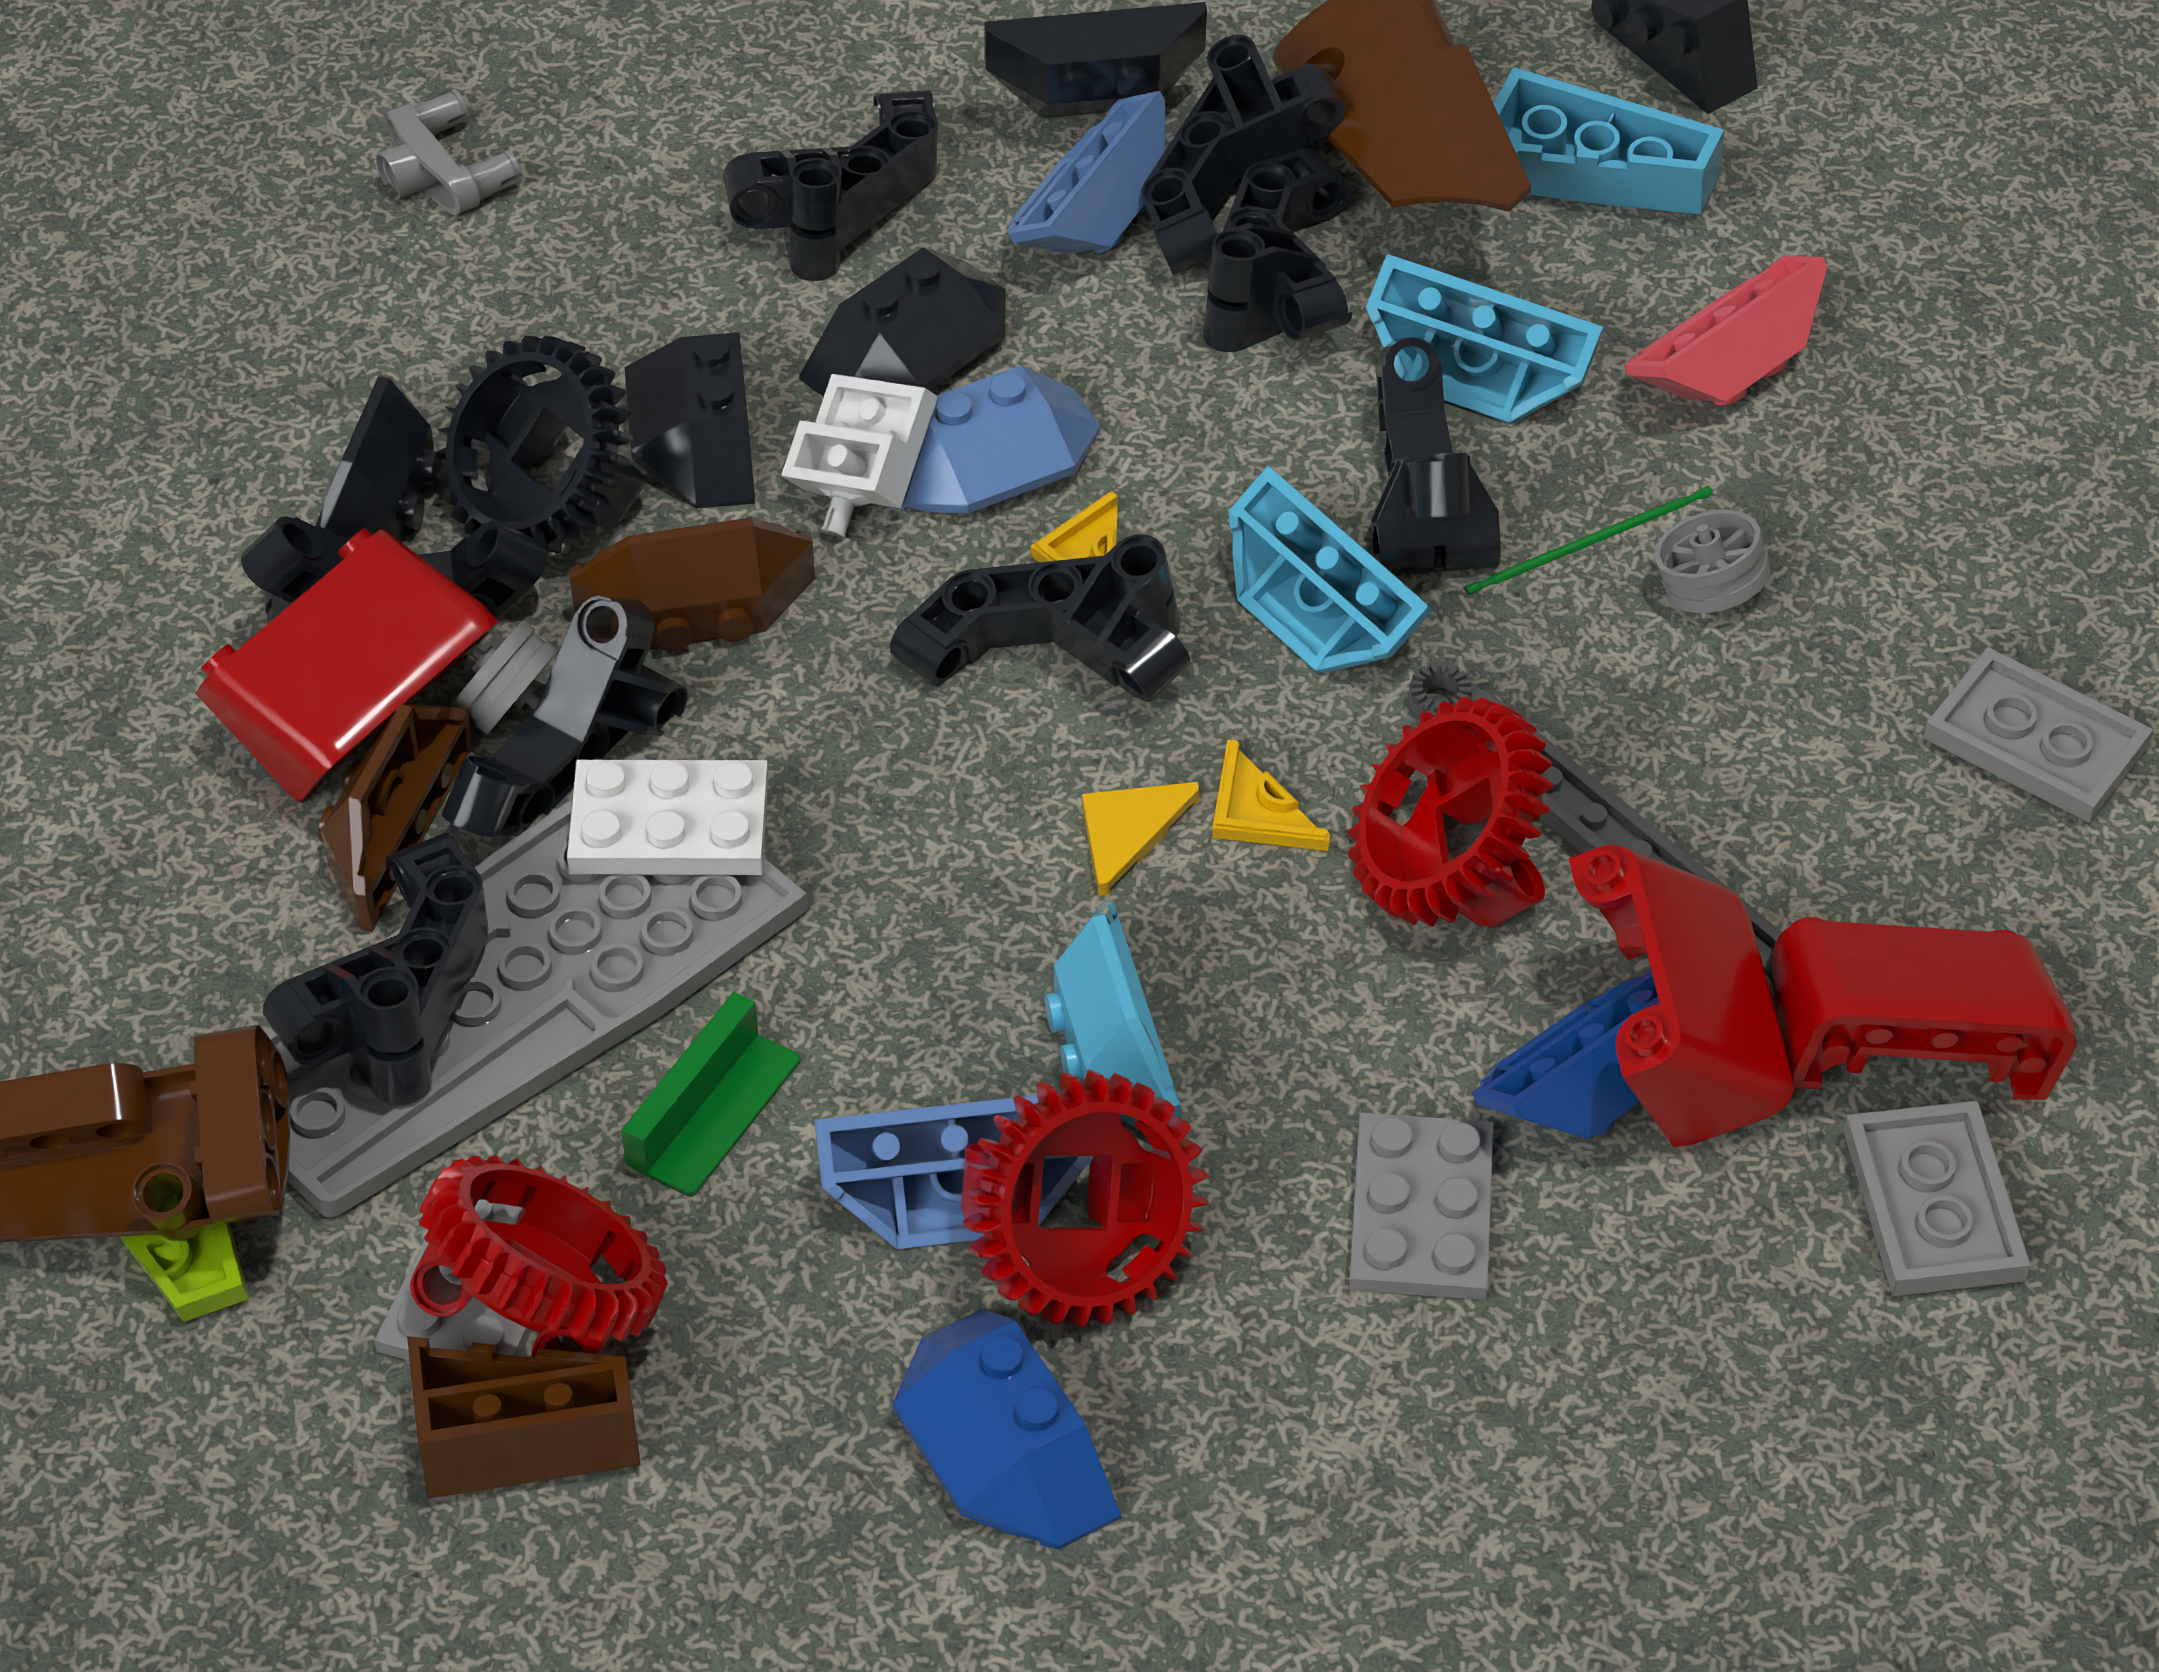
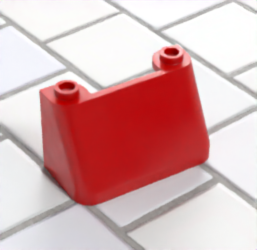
M366 528L360 530L337 552L344 559L237 651L228 643L201 667V670L208 677L202 682L195 694L283 789L300 803L323 784V777H327L339 765L346 762L356 749L381 729L401 704L408 705L435 680L442 678L453 666L456 668L469 656V651L475 645L479 647L499 622L480 601L384 529L379 530L373 535Z
M1612 844L1601 846L1569 858L1574 883L1580 896L1586 903L1601 911L1615 931L1619 949L1627 960L1639 957V953L1647 954L1659 1004L1640 1010L1628 1017L1620 1026L1616 1036V1052L1623 1079L1673 1147L1694 1145L1769 1118L1782 1111L1790 1102L1794 1093V1075L1751 919L1737 894L1725 886L1623 846Z
M1806 917L1793 922L1790 927L1783 930L1770 954L1777 1016L1794 1075L1795 1088L1819 1090L1823 1083L1822 1073L1833 1066L1844 1063L1847 1065L1848 1073L1861 1074L1869 1056L1875 1055L1987 1062L1991 1082H2004L2006 1076L2009 1077L2013 1100H2047L2076 1049L2077 1039L2073 1018L2030 939L2010 930L1989 932L1825 921L1817 917Z

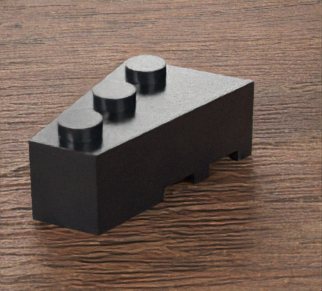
M1592 0L1591 11L1595 22L1599 26L1604 28L1707 114L1758 89L1748 0Z

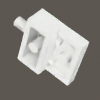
M831 374L816 422L799 421L781 475L805 491L832 498L823 527L820 529L822 533L836 535L845 539V533L854 506L872 503L901 508L938 396L923 387Z

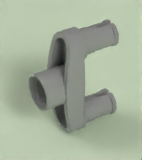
M456 89L449 90L446 94L414 106L406 103L386 112L388 130L394 147L377 153L376 164L384 185L390 183L398 192V197H395L397 200L423 190L452 215H458L478 207L481 199L513 185L521 184L520 166L515 156L509 150H504L501 154L467 167L462 164H456L449 153L434 137L442 131L469 122V116L466 114L468 113L466 103Z

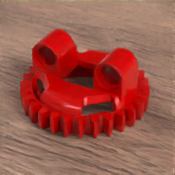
M1464 696L1458 699L1456 705L1445 701L1440 703L1436 715L1428 711L1421 712L1417 728L1409 725L1402 726L1403 739L1397 745L1386 743L1389 754L1381 765L1371 764L1376 771L1371 783L1360 785L1361 791L1365 794L1363 804L1352 807L1351 810L1359 818V823L1348 829L1349 837L1356 842L1349 850L1348 856L1357 864L1353 868V876L1362 884V892L1375 901L1382 910L1397 919L1401 918L1411 925H1416L1420 920L1429 927H1434L1439 917L1449 923H1453L1457 913L1480 927L1488 926L1494 928L1543 901L1545 886L1542 876L1529 858L1530 855L1526 849L1522 847L1526 838L1533 839L1541 836L1542 832L1533 826L1532 823L1540 820L1541 815L1549 812L1550 807L1542 802V795L1553 788V783L1542 776L1552 766V761L1541 754L1547 744L1543 739L1535 735L1537 728L1507 706L1505 707L1500 703H1495L1483 697L1471 700ZM1417 770L1427 776L1426 790L1420 797L1411 818L1405 824L1400 825L1390 819L1393 808H1399L1402 798L1412 783V780L1409 778ZM1443 814L1450 815L1464 825L1468 823L1479 825L1488 821L1473 845L1465 853L1449 861Z
M1094 1070L1087 1071L1082 1085L1080 1079L1066 1072L1061 1075L1060 1093L1050 1084L1040 1081L1036 1083L1039 1102L1035 1105L1019 1095L1014 1097L1015 1108L1019 1114V1117L1014 1122L1000 1115H996L993 1118L999 1131L1003 1133L998 1142L992 1139L980 1138L978 1144L966 1146L961 1209L966 1218L963 1220V1226L973 1232L983 1233L984 1236L978 1238L969 1247V1250L979 1258H991L980 1271L981 1274L991 1281H1001L997 1292L1009 1301L1019 1299L1018 1308L1030 1315H1037L1041 1312L1042 1318L1060 1324L1066 1316V1320L1072 1324L1085 1327L1090 1314L1096 1320L1110 1324L1113 1317L1114 1304L1127 1314H1135V1294L1139 1292L1151 1300H1158L1153 1282L1159 1276L1171 1281L1178 1280L1176 1273L1169 1264L1175 1255L1185 1258L1193 1257L1192 1251L1182 1242L1186 1232L1200 1233L1204 1231L1202 1225L1190 1217L1192 1208L1209 1204L1207 1198L1193 1192V1185L1206 1179L1208 1174L1195 1165H1188L1202 1152V1148L1197 1143L1188 1139L1183 1140L1189 1133L1191 1126L1177 1116L1172 1117L1175 1106L1159 1096L1155 1098V1092L1152 1091V1088L1139 1082L1132 1087V1082L1128 1078L1113 1073L1107 1082V1078L1103 1074ZM1120 1114L1138 1119L1134 1125L1146 1136L1152 1147L1156 1150L1148 1151L1143 1149L1132 1133L1123 1126ZM1046 1156H1094L1089 1167L1086 1208L1089 1210L1088 1217L1102 1224L1101 1227L1038 1228L1043 1164ZM1149 1234L1160 1240L1154 1250L1145 1245L1139 1254L1121 1269L1128 1277L1122 1282H1118L1106 1275L1111 1261L1120 1255L1137 1236ZM1023 1257L1028 1261L1029 1267L1024 1261Z
M476 1155L469 1157L467 1161L464 1159L455 1160L450 1167L443 1168L438 1178L434 1180L419 1208V1211L423 1213L419 1225L428 1229L424 1239L429 1244L414 1270L410 1281V1289L416 1304L428 1314L437 1317H450L461 1312L472 1297H474L504 1318L539 1332L532 1348V1357L536 1356L538 1348L569 1351L563 1346L559 1336L573 1338L579 1343L583 1353L604 1354L613 1337L619 1341H625L628 1333L637 1337L644 1327H649L660 1307L659 1304L668 1285L665 1277L667 1269L664 1262L659 1260L660 1254L657 1247L647 1244L648 1237L646 1232L632 1229L630 1216L615 1213L611 1209V1200L599 1201L588 1194L589 1187L580 1189L568 1183L566 1175L560 1179L545 1172L542 1165L535 1169L525 1167L518 1158L506 1164L497 1155L490 1156L486 1161ZM479 1200H487L489 1203L510 1205L523 1209L518 1216L517 1223L508 1224L482 1220L476 1212L475 1206ZM601 1254L610 1264L617 1277H623L625 1282L619 1284H602L591 1271V1268L598 1262ZM439 1266L451 1268L453 1270L452 1274L461 1279L462 1285L450 1283L445 1279Z

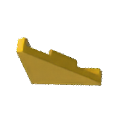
M1110 491L1031 545V557L1038 562L1105 556L1116 545L1118 495Z
M1227 740L1212 826V838L1329 851L1330 833L1328 830L1317 828L1298 809L1299 802L1269 772L1265 771L1262 773L1239 750V742L1237 740Z
M1198 782L1082 794V809L1098 896L1108 895L1110 888L1135 862L1139 863L1169 832V827L1192 804H1196L1199 801Z

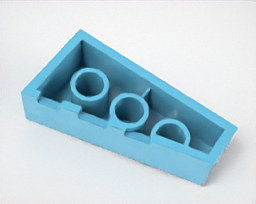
M1515 67L1512 68L1493 103L1531 184V192L1528 195L1701 215L1721 175L1724 129Z

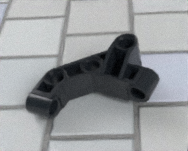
M1231 35L1216 42L1209 49L1207 63L1213 78L1141 189L1142 198L1155 226L1153 228L1154 234L1173 276L1211 259L1213 239L1217 235L1211 218L1236 179L1243 177L1249 166L1309 147V144L1329 136L1328 133L1333 131L1343 121L1346 108L1330 75L1324 68L1317 65L1298 67L1271 80L1255 43L1250 37Z
M931 90L874 93L873 106H878L879 126L852 146L752 152L735 157L727 164L723 173L731 217L737 224L745 228L767 229L783 227L792 272L799 278L807 281H821L832 277L840 268L842 248L931 182L936 176L938 122Z
M1300 149L1255 163L1245 171L1224 229L1213 239L1203 338L1211 348L1221 352L1233 353L1249 348L1282 332L1292 340H1301L1347 325L1351 321L1353 313H1348L1346 296L1342 287L1336 281V277L1326 268V264L1293 233L1294 231L1336 217L1345 208L1351 195L1348 191L1346 180L1316 151Z
M1406 337L1393 340L1384 347L1379 356L1378 366H1375L1380 432L1386 431V445L1383 449L1389 478L1371 517L1374 555L1380 554V563L1394 575L1433 572L1434 550L1440 551L1443 571L1498 568L1501 557L1499 511L1471 466L1470 455H1467V453H1453L1444 411L1442 363L1439 362L1437 353L1431 344L1421 338ZM1405 347L1416 350L1422 359V370L1418 377L1412 381H1405L1400 378L1394 367L1396 355Z
M284 516L277 519L242 553L241 563L243 570L256 586L264 590L267 624L344 560L337 552L349 540L319 525L313 526L297 517ZM492 520L487 524L483 523L469 537L465 536L450 551L420 554L419 556L480 601L497 618L540 578L547 561V549L545 544L499 520Z
M1143 534L1124 538L1105 556L979 568L958 572L944 582L912 614L901 622L894 632L890 643V653L894 658L932 686H940L966 665L976 662L990 648L1054 642L1115 687L1119 685L1135 698L1138 697L1146 702L1152 701L1190 664L1188 651L1176 637L1181 623L1164 546L1158 539Z
M609 596L591 597L582 603L579 610L574 614L533 716L493 757L465 755L442 811V817L446 821L463 830L485 837L519 836L542 813L547 816L573 790L577 760H594L596 757L602 759L628 731L642 735L662 736L665 732L661 728L674 715L680 717L684 713L688 700L686 687L643 665L653 641L652 637L655 628L653 615L645 604L635 599ZM616 613L619 627L617 634L613 637L610 625Z
M449 833L440 834L386 856L385 868L392 867L398 888L410 908L398 935L286 980L268 994L263 1004V1015L294 1061L304 1066H314L349 1052L360 1076L373 1094L382 1102L391 1105H406L423 1098L431 1089L432 1075L429 1060L488 936L489 927L483 881L478 871L460 850L459 845Z

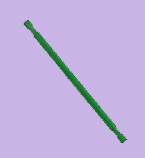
M1709 486L1697 490L1692 495L1679 497L1497 572L1486 580L1468 584L1463 588L1469 595H1472L1487 586L1499 584L1687 506L1690 502L1712 496L1713 491Z

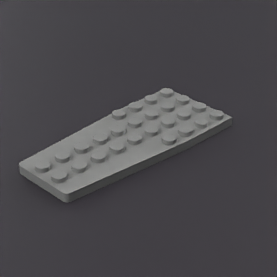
M637 753L629 760L648 759L645 758L641 753ZM572 798L475 867L483 881L489 927L488 936L429 1060L432 1084L431 1089L423 1098L406 1105H391L382 1102L373 1094L360 1076L349 1052L322 1064L304 1066L294 1061L274 1031L268 1034V1037L278 1048L282 1056L288 1082L290 1158L287 1182L323 1216L337 1217L663 1016L808 910L807 893L765 858H763L762 875L569 874L567 852ZM399 928L396 932H394V933H393L391 936H389L387 939H389V938H391V937H393V936L398 935L399 932H400V930H401V928Z

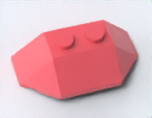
M1781 257L1769 265V268L1762 273L1747 279L1634 355L1624 364L1627 375L1682 398L1713 401L1717 406L1728 405L1742 399L1747 394L1746 388L1760 378L1772 376L1782 371L1787 366L1786 360L1806 347L1827 271L1824 257Z

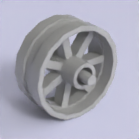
M1716 510L1703 512L1684 519L1664 533L1656 544L1654 561L1662 577L1661 583L1671 605L1684 612L1704 614L1735 607L1760 592L1770 578L1772 565L1768 552L1764 547L1761 529L1755 518L1741 511Z
M525 620L511 632L497 650L490 646L484 652L475 645L468 653L476 661V664L471 669L476 674L456 697L451 706L469 710V717L476 722L475 726L485 735H488L512 705L520 709L526 703L533 710L536 709L540 698L534 694L539 687L534 681L559 652V649L549 640L545 642L535 634V629Z

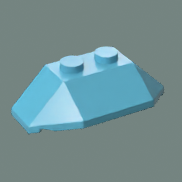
M1387 254L1365 307L1384 347L1393 340L1406 337L1421 338L1431 344L1437 353L1439 362L1442 363L1444 401L1507 423L1519 421L1581 386L1585 381L1605 331L1603 326ZM1405 347L1398 352L1394 361L1395 371L1398 376L1405 381H1412L1418 377L1422 370V359L1416 350Z
M1269 466L1262 471L1228 511L1230 530L1233 531L1232 556L1237 600L1316 672L1330 673L1392 657L1433 611L1416 593Z
M1115 902L1101 903L1055 963L1054 993L1044 995L1045 1010L1052 1033L1063 1031L1067 1044L1060 1046L1063 1072L1076 1076L1081 1080L1082 1085L1088 1070H1094L1103 1074L1107 1078V1082L1113 1073L1122 1075L1132 1082V1087L1139 1082L1152 1088V1091L1155 1092V1098L1159 1096L1175 1106L1172 1117L1177 1116L1181 1118V1103L1158 1039L1120 923ZM1120 1114L1122 1122L1137 1128L1134 1124L1138 1119Z

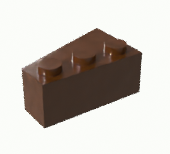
M407 1336L418 1446L428 1499L641 1465L625 1356L539 1348L535 1357L496 1354L494 1344L472 1342L470 1351L430 1348L429 1338Z

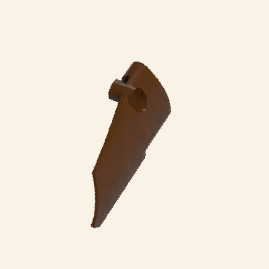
M1328 0L1302 19L1275 48L1273 60L1279 76L1307 65H1317L1328 72L1346 109L1343 121L1333 131L1328 133L1329 136L1325 138L1353 164L1393 208L1419 203L1455 202L1480 204L1510 212L1531 192V184L1466 44L1455 45L1435 0Z
M253 1025L197 1035L194 1038V1064L143 1072V1069L137 1065L109 1063L0 1081V1242L158 1234L170 1241H184L196 1236L204 1227L278 1215L285 1197L290 1158L288 1082L285 1065L278 1048L261 1026ZM183 1192L180 1203L174 1209L167 1212H159V1206L165 1200L177 1193Z

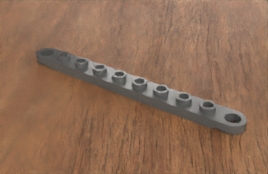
M1430 663V668L1423 666L1420 668L1419 673L1415 672L1410 682L1409 707L1418 719H1420V713L1423 711L1437 714L1440 699H1437L1436 703H1434L1433 698L1430 696L1427 699L1426 694L1428 690L1434 688H1443L1454 693L1456 698L1454 696L1451 697L1449 702L1456 705L1458 699L1464 696L1471 700L1483 697L1506 707L1503 702L1486 688L1481 690L1467 678V674L1464 671L1460 673L1458 671L1459 668L1455 665L1452 668H1448L1447 663H1442L1441 667H1437L1436 663ZM1536 730L1535 735L1543 739L1547 744L1541 754L1552 761V766L1542 776L1553 783V788L1542 795V802L1549 806L1550 809L1548 813L1540 816V820L1580 854L1611 844L1623 846L1727 887ZM1739 897L1751 919L1777 1013L1770 954L1782 931ZM1870 1055L1866 1063L1872 1061L1876 1056Z

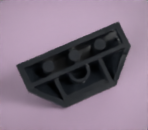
M1206 2L984 22L985 69L1037 115L1043 118L1106 113L1118 99L1160 91L1164 97L1205 51Z
M923 247L838 305L802 369L799 379L823 397L831 374L917 386L931 390L1005 338L1006 289L968 262Z
M739 332L680 337L624 367L628 411H631V417L628 421L629 434L633 435V440L630 442L632 460L663 486L682 496L684 502L696 509L756 504Z
M382 374L378 376L323 502V509L316 522V525L347 540H350L360 530L366 528L371 535L384 529L403 543L408 530H417L422 523L425 506L423 494L426 487H436L439 482L436 475L442 470V459L435 455L436 451L434 450L431 426L392 376Z

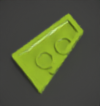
M183 1192L177 1193L165 1200L159 1206V1212H167L174 1209L180 1203ZM230 1223L204 1227L196 1236L184 1241H170L159 1234L120 1237L183 1322L250 1299Z

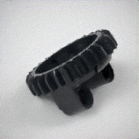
M525 335L521 343L505 341L503 344V354L497 351H487L485 354L487 368L477 365L470 366L469 370L473 381L469 386L461 383L456 384V388L462 397L457 405L445 406L447 411L453 414L449 427L438 429L440 434L447 437V443L445 448L435 452L438 458L446 460L447 467L437 473L436 477L444 483L451 484L442 494V499L455 506L451 513V518L465 524L464 532L471 535L483 523L487 524L492 520H499L545 544L547 551L560 553L562 539L575 544L580 542L579 525L595 529L597 526L610 529L613 525L619 526L648 482V479L640 470L630 464V459L618 454L620 445H625L633 440V435L619 431V425L631 417V411L615 406L626 393L624 389L610 385L616 373L611 369L600 366L602 358L599 355L588 351L585 352L586 347L554 336L545 335L541 339L536 336ZM544 365L555 368L562 373L555 380L544 381L533 386H528L522 379L535 373L546 372ZM567 427H570L584 439V444L551 493L522 468L518 461L537 466L539 462H545ZM472 439L486 443L490 451L491 486L488 491L474 488L471 479L476 480L479 478L476 460L477 449L471 448Z

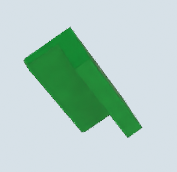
M733 991L621 1129L626 1166L688 1197L695 1196L800 1064V1055L758 1034L755 1001Z

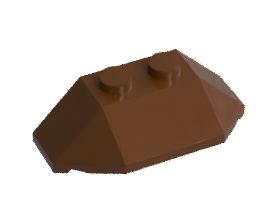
M750 517L627 536L599 552L587 564L580 563L569 569L574 613L579 610L582 603L596 596L630 598L641 601L649 608L654 619L653 641L649 650L661 648L666 651H679L691 643L723 639L728 642L744 640L751 634L766 632L815 579L811 533L801 530L793 532L782 525ZM616 613L610 625L611 634L614 636L617 634L619 627Z
M401 704L373 737L361 760L355 759L351 763L346 774L343 792L335 806L329 805L322 814L318 837L324 843L328 867L362 930L373 932L398 886L392 867L385 868L386 856L423 841L456 780L465 755H470L474 748L469 710L449 706Z

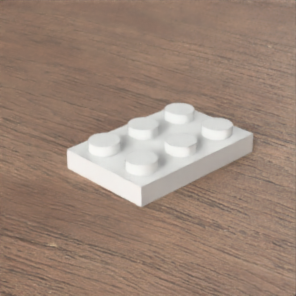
M577 760L567 852L569 874L762 875L769 779L767 760Z

